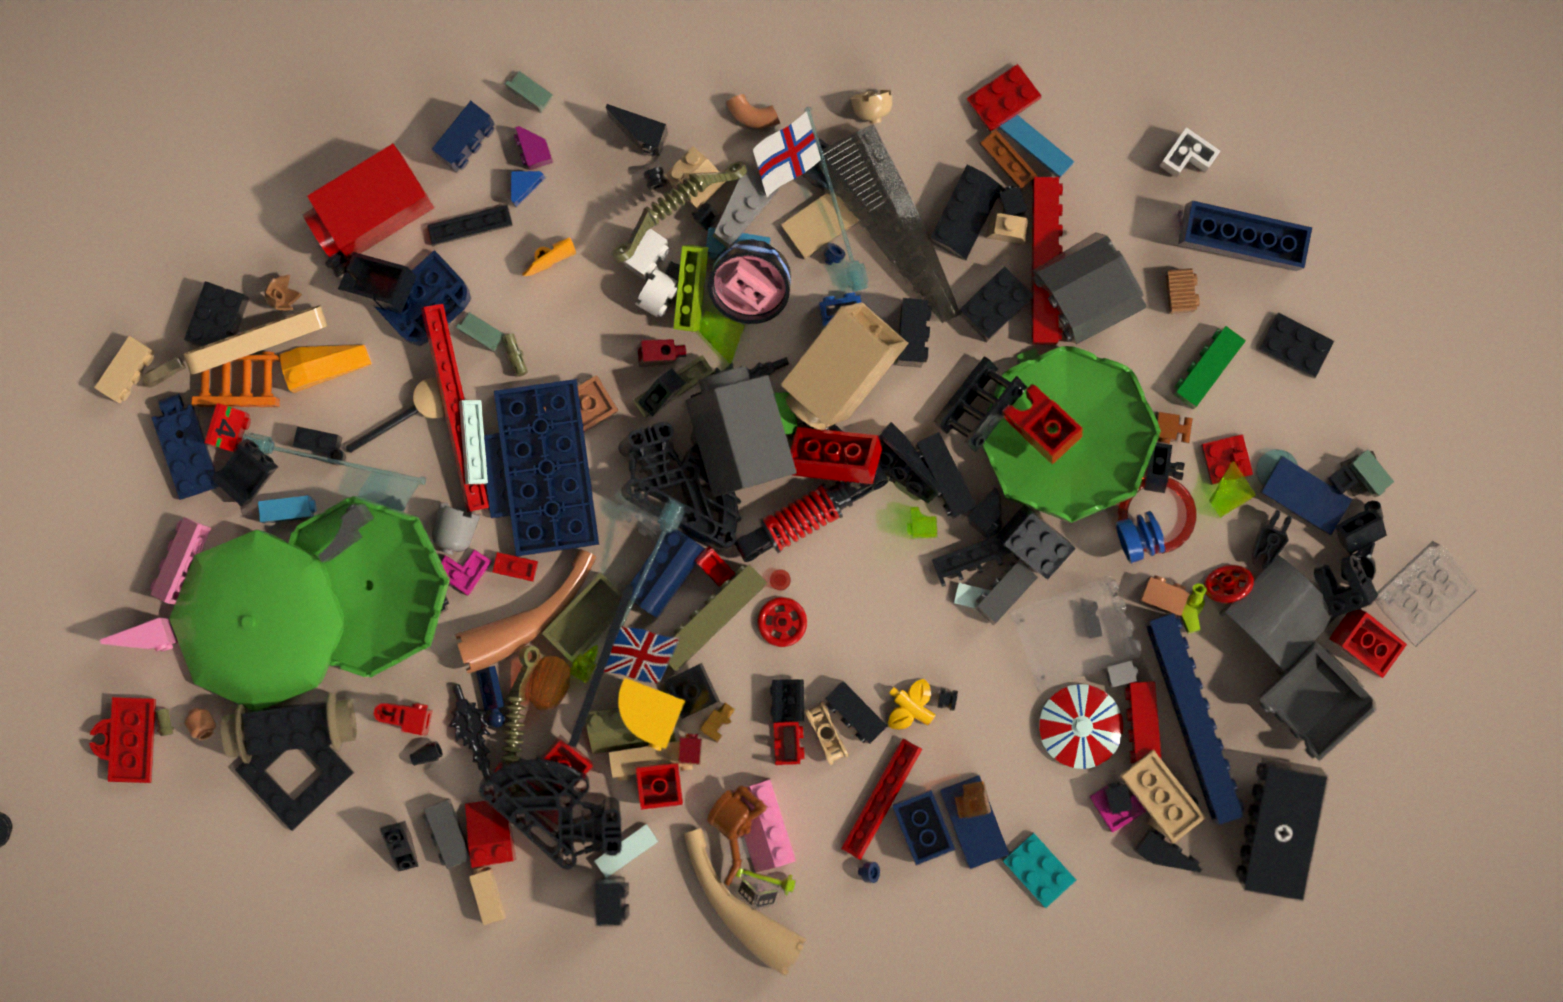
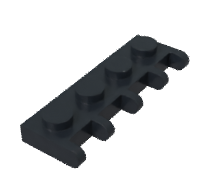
M995 536L932 559L940 584L944 587L946 586L944 577L957 573L959 581L963 580L961 571L974 566L977 567L980 574L983 572L981 564L996 559L998 566L1003 565L1001 557L1014 552ZM1014 553V557L1016 558V560L1020 559V557Z

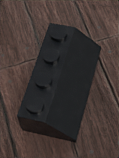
M967 164L929 243L967 260L1003 186L986 173Z

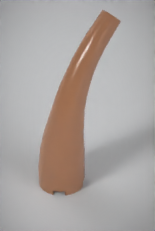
M580 549L571 564L574 569L567 580L541 606L456 633V639L461 638L462 640L461 643H457L464 664L469 663L470 668L466 669L467 673L485 669L503 660L540 635L571 603L586 580L597 557Z

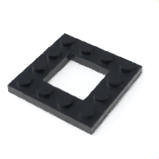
M330 745L303 748L307 755L321 768L323 773L295 800L266 771L286 751L252 755L250 763L246 764L243 761L235 771L287 827L294 831L355 773Z

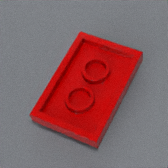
M1017 64L967 97V102L987 129L992 132L1040 100L1042 95L1019 64Z

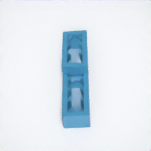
M1018 115L999 126L1027 154L1030 153L1059 179L1075 162Z

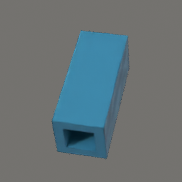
M311 496L258 501L260 522L264 524L312 518L317 511L316 502L312 500Z

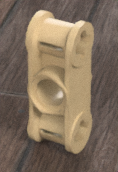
M820 702L819 706L810 710L805 709V714L819 738L829 764L832 765L834 761L844 756L846 758L849 757L842 740L832 724L824 702ZM828 727L832 730L833 735L830 739H823L820 733L823 728ZM837 750H840L839 752H837V753L831 755V753H833V752H835V751H837Z

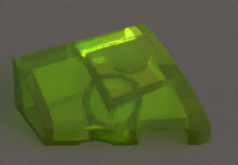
M706 311L699 332L730 364L736 354L745 325Z
M1232 462L1209 501L1219 517L1222 518L1254 498L1256 494L1235 462Z

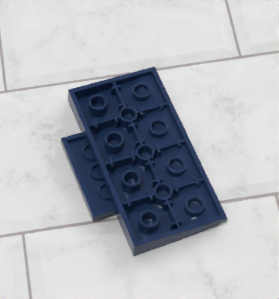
M577 379L495 390L494 397L499 433L484 435L488 483H486L492 519L511 516L516 556L521 557L600 545Z

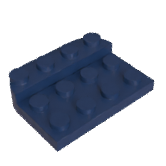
M435 250L412 270L417 277L401 314L386 310L383 307H375L407 342L416 346H421L428 342L421 308L443 304L447 323L449 324L471 301L467 284Z

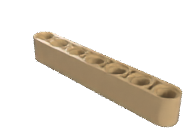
M321 305L196 348L183 355L190 374H196L326 327L327 322Z

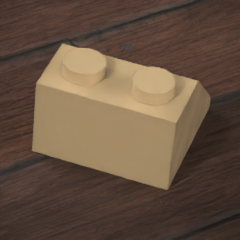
M692 146L664 176L668 183L677 190V184L681 183L684 185L683 180H690L689 176L692 173H715L719 171L701 152ZM724 182L712 183L703 192L697 190L698 195L696 197L691 195V201L689 202L698 210Z

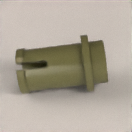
M169 709L155 711L159 726L157 732L160 733V736L173 734L174 727L171 725Z

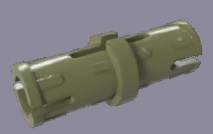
M508 334L502 337L508 354L507 359L512 364L515 376L520 377L527 374L528 370L522 357L523 352L518 347L515 335Z

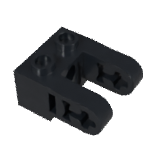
M1355 555L1342 558L1341 560L1343 572L1350 584L1347 587H1344V585L1339 586L1331 568L1327 564L1314 568V577L1333 617L1371 606L1379 596L1370 577L1367 578Z

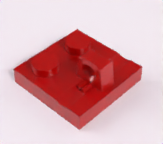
M1243 434L1201 444L1211 485L1253 475Z

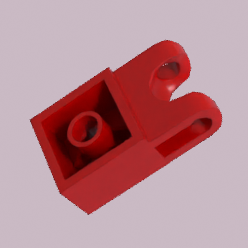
M1031 384L1026 388V397L1032 406L1026 411H1019L1012 405H1008L1002 410V415L1046 460L1054 464L1082 438L1083 428L1054 400H1051L1036 385Z

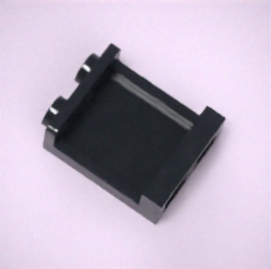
M249 439L239 442L237 444L238 449L222 470L215 472L211 477L240 506L250 503L278 468L273 459L265 455L258 445Z

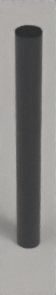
M415 405L350 443L346 446L350 453L419 411Z

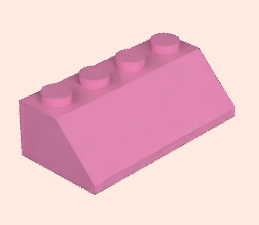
M185 517L178 522L175 529L177 532L175 539L170 541L167 547L168 555L166 559L161 561L159 566V576L153 580L150 587L152 590L150 595L168 604L176 603L194 555L202 552L211 531V527Z
M771 779L747 786L748 790L767 806L764 813L751 821L750 833L748 835L744 834L755 872L795 862L796 858ZM743 796L740 798L752 810L755 809L754 806Z

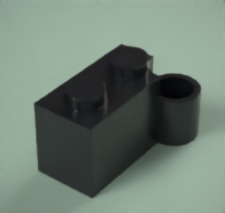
M297 426L293 443L294 448L327 455L328 461L336 466H340L346 461V454L340 449L341 436ZM339 451L341 459L338 462H333V453Z
M1375 500L1367 502L1364 505L1363 512L1335 525L1339 541L1349 554L1387 536L1380 502Z

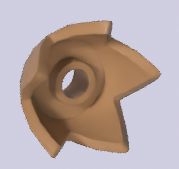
M290 275L280 276L276 279L272 278L267 284L264 299L270 307L280 311L294 310L290 305L296 302L302 293L288 288Z

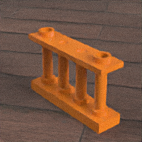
M262 352V355H247L222 364V390L219 396H211V393H209L210 369L202 371L201 393H198V396H192V405L196 407H216V404L220 403L229 407H280V399L274 397L272 393V362H280V357L274 355V352ZM231 362H243L242 393H240V397H232V393H230ZM251 362H264L263 393H261V397H253L251 393Z

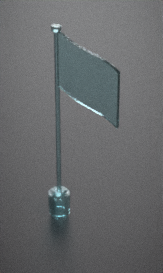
M250 433L245 434L242 441L246 439L254 441L258 445V449L265 455L272 454L275 450L371 471L357 497L401 512L405 511L408 501L418 485H425L426 477L423 476L418 478L276 447L269 436Z

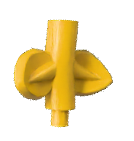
M920 679L913 683L908 693L903 689L899 691L895 687H892L889 691V694L894 697L893 701L899 706L891 712L888 727L897 730L906 729L911 726L914 718L928 726L934 719L936 714L923 707L931 699V688L925 679Z

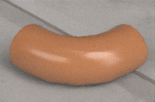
M744 94L737 95L726 102L728 109L735 119L747 127L764 129L780 124L773 105L761 109L755 108L749 104Z

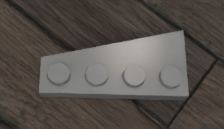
M747 165V173L739 178L713 234V237L726 247L736 242L779 190L776 189L767 198L761 176Z

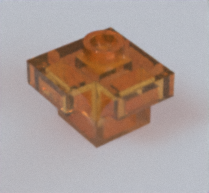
M985 781L964 784V795L955 797L959 818H970L991 812Z

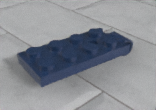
M179 393L158 400L163 415L151 418L179 500L219 488L220 486L211 479L216 470L207 444L204 443L205 438L194 406L190 404L184 408V403ZM178 430L183 431L184 435L182 438L176 436Z

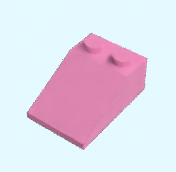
M158 618L100 639L101 644L155 649L156 652H164L172 649L173 644L178 643L170 619Z

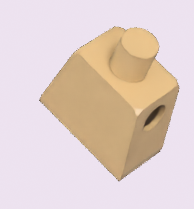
M996 213L989 219L986 238L1025 245L1029 226L1027 218Z

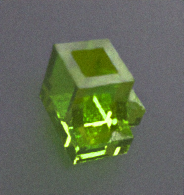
M910 507V523H907V535H911L912 540L937 538L936 516H925L920 512L919 507Z

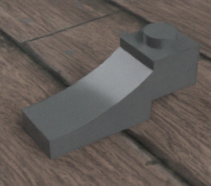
M353 504L345 510L346 514L341 517L343 522L337 535L329 546L318 555L322 563L333 560L362 538L358 530L374 519L365 504Z

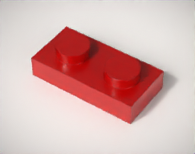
M497 552L492 573L534 582L539 562Z

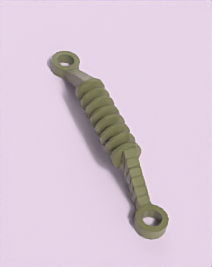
M741 161L732 163L725 169V172L692 173L689 176L690 180H683L684 185L678 183L677 190L675 188L670 190L671 195L665 193L664 199L661 197L657 199L658 204L652 202L651 208L645 207L628 243L621 244L613 250L612 254L617 262H624L630 259L635 254L646 231L659 224L658 218L665 220V214L670 216L672 210L677 211L679 209L678 205H685L684 199L689 202L691 201V195L696 197L698 195L697 190L703 192L712 183L733 181L743 177L747 173L745 164Z
M527 645L521 648L519 661L522 664V668L511 691L506 696V700L511 701L512 704L505 705V708L511 710V712L504 714L505 717L510 718V721L504 722V725L510 727V729L503 731L504 734L509 735V738L502 739V742L507 743L508 746L502 747L501 750L508 753L501 756V760L507 765L518 762L520 757L516 753L523 750L517 747V744L523 743V740L518 739L517 736L524 735V732L518 730V728L525 726L524 723L519 722V719L525 718V715L519 712L526 710V707L520 705V703L527 701L525 697L526 686L534 667L540 660V651L535 646ZM531 651L532 657L530 661H528L527 656L528 653ZM518 783L510 786L511 792L523 791Z

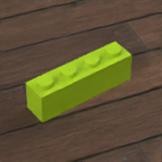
M696 245L682 246L673 329L690 332L700 330L709 247Z

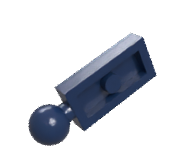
M490 666L476 671L484 711H491L488 717L489 724L492 727L499 728L505 722L504 714L499 711V708L504 707L503 696L500 690L496 667Z

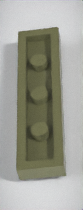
M703 355L676 372L686 384L670 401L699 383L698 380L714 374V371ZM646 392L633 400L644 418L650 414L638 401Z

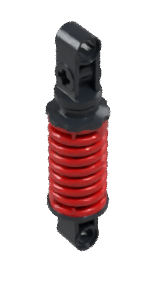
M878 463L873 484L836 481L835 485L828 487L825 483H822L815 491H810L809 496L803 495L801 499L795 500V504L788 503V508L785 506L781 507V512L778 510L774 511V516L769 514L764 518H760L761 527L738 538L734 545L744 562H750L772 548L779 554L784 547L791 546L790 538L794 542H798V535L801 538H805V531L808 534H812V527L816 531L820 529L819 523L825 527L827 525L826 520L832 523L842 518V510L847 506L850 508L853 506V502L882 488L889 480Z

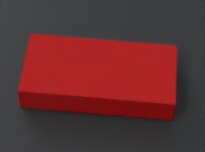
M710 546L694 560L719 587L735 575V572Z

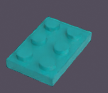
M1034 832L1015 848L1010 855L1002 860L1045 908L1076 881V878Z

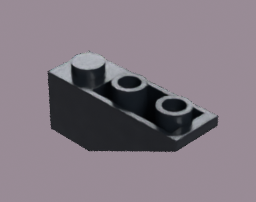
M1156 829L1154 832L1148 830L1134 848L1135 852L1152 864L1199 873L1202 871V868L1198 866L1200 863L1191 855L1188 858L1181 853L1183 849L1175 843L1169 845L1164 841L1166 837Z

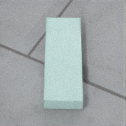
M646 824L622 841V849L618 855L608 856L603 854L595 860V863L607 878L659 841Z

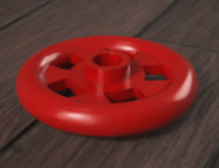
M1239 565L1219 567L1213 570L1204 581L1207 597L1219 603H1232L1243 599L1250 593L1254 585V578L1251 572ZM1233 573H1236V574H1240V575H1239L1238 577H1236V576H1234V575H1232V574H1233ZM1239 582H1245L1244 587H1238ZM1218 585L1219 590L1213 591L1212 587Z
M777 597L771 599L764 604L758 614L757 626L759 633L766 642L773 646L788 647L794 645L804 636L807 629L805 610L797 601L791 598ZM784 605L785 612L776 613L775 607ZM795 611L799 619L793 621L789 613ZM767 615L773 616L772 625H766ZM780 618L786 619L785 626L778 624ZM794 626L797 631L790 637L787 631ZM773 629L782 633L780 639L771 635Z

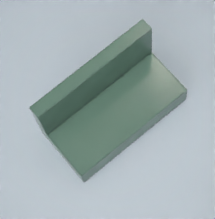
M520 71L512 82L507 81L505 83L508 90L541 113L553 98V94Z
M470 312L462 324H457L456 326L460 332L495 352L502 341V337L505 336L504 333Z
M1368 449L1348 465L1374 498L1383 494L1386 491L1385 489L1394 483V480Z

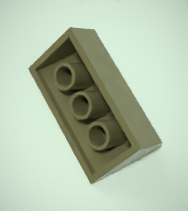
M619 708L589 712L586 725L592 754L649 746V742L640 739L627 728ZM674 730L669 742L676 741Z

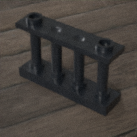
M985 356L933 421L946 434L953 428L965 436L967 439L964 442L975 453L1003 419L1002 410L1008 405L1013 406L1027 388L1018 376H1015L1010 382L997 374L998 368ZM990 379L1006 388L999 398L983 389ZM977 396L993 405L986 415L971 406V403ZM964 412L980 421L973 431L957 422Z

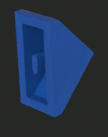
M511 171V201L516 207L545 179L544 174L541 171Z

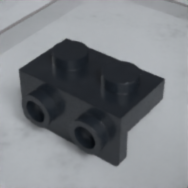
M773 679L770 687L772 695L770 714L772 721L804 722V679Z

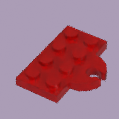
M112 697L111 718L101 720L92 728L89 735L95 736L102 733L105 736V742L102 745L96 742H91L89 745L96 756L109 761L107 782L152 783L156 699Z

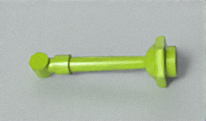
M742 868L735 875L740 878L744 877L749 880L754 879L780 885L787 896L789 892L794 891L796 880L792 879L793 875H789L782 881L753 873V871H744Z

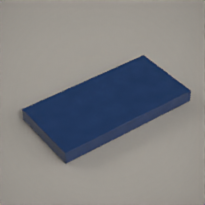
M1280 456L1260 493L1328 535L1333 534L1336 529L1335 525L1340 522L1352 501L1345 494L1340 495L1335 488L1284 456Z
M980 775L940 789L969 869L1010 855Z

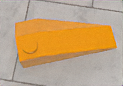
M365 345L297 347L279 354L285 381L289 391L293 393L372 365Z

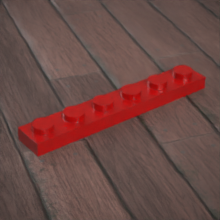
M904 738L902 739L844 842L842 850L859 860L862 859L923 750L922 748Z

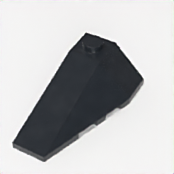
M890 422L877 434L882 447L878 463L885 475L890 477L889 481L894 484L896 482L906 487L908 492L929 503L942 490L908 438Z

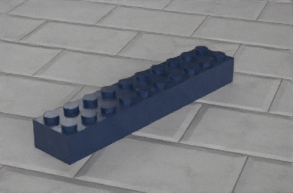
M1169 614L1144 622L1212 823L1220 825L1244 817L1242 811H1245L1241 799H1237L1235 793L1238 790L1234 778H1230L1228 772L1231 770L1227 758H1223L1221 750H1224L1223 743L1220 738L1216 737L1214 731L1217 730L1213 717H1209L1207 711L1210 709L1209 702L1206 697L1203 698L1201 689H1203L1202 682L1199 677L1196 678L1194 669H1196L1193 657H1189L1187 649H1189L1186 637H1182L1180 629H1182L1180 618L1175 617V614Z

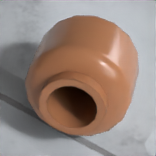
M194 708L190 710L184 722L192 738L199 740L211 737L216 728V723L207 709Z

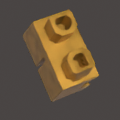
M724 702L719 711L713 710L700 731L718 743L722 737L718 730L723 724L728 725L732 722L729 718L735 709Z

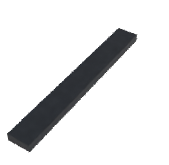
M627 584L625 586L568 743L571 747H577L633 593V586Z

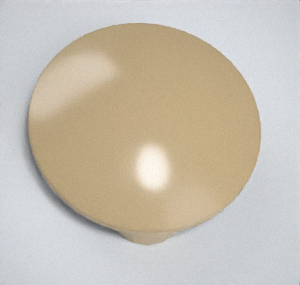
M427 378L421 381L413 394L416 409L425 418H441L445 416L437 378Z

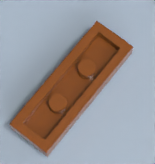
M996 129L980 142L983 149L1020 190L1027 186L1034 177H1037V174Z

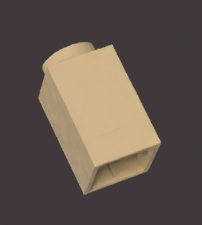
M862 302L841 307L781 384L790 393L786 397V403L801 420L816 429L825 430L828 426L847 420L909 343Z

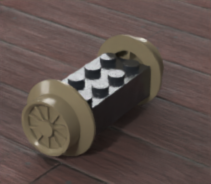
M334 693L328 694L327 701L246 711L244 705L240 704L235 714L223 715L221 719V738L226 756H241L246 764L250 763L252 755L333 745L334 750L339 752L343 742L355 741L357 736L356 716L352 700H337Z

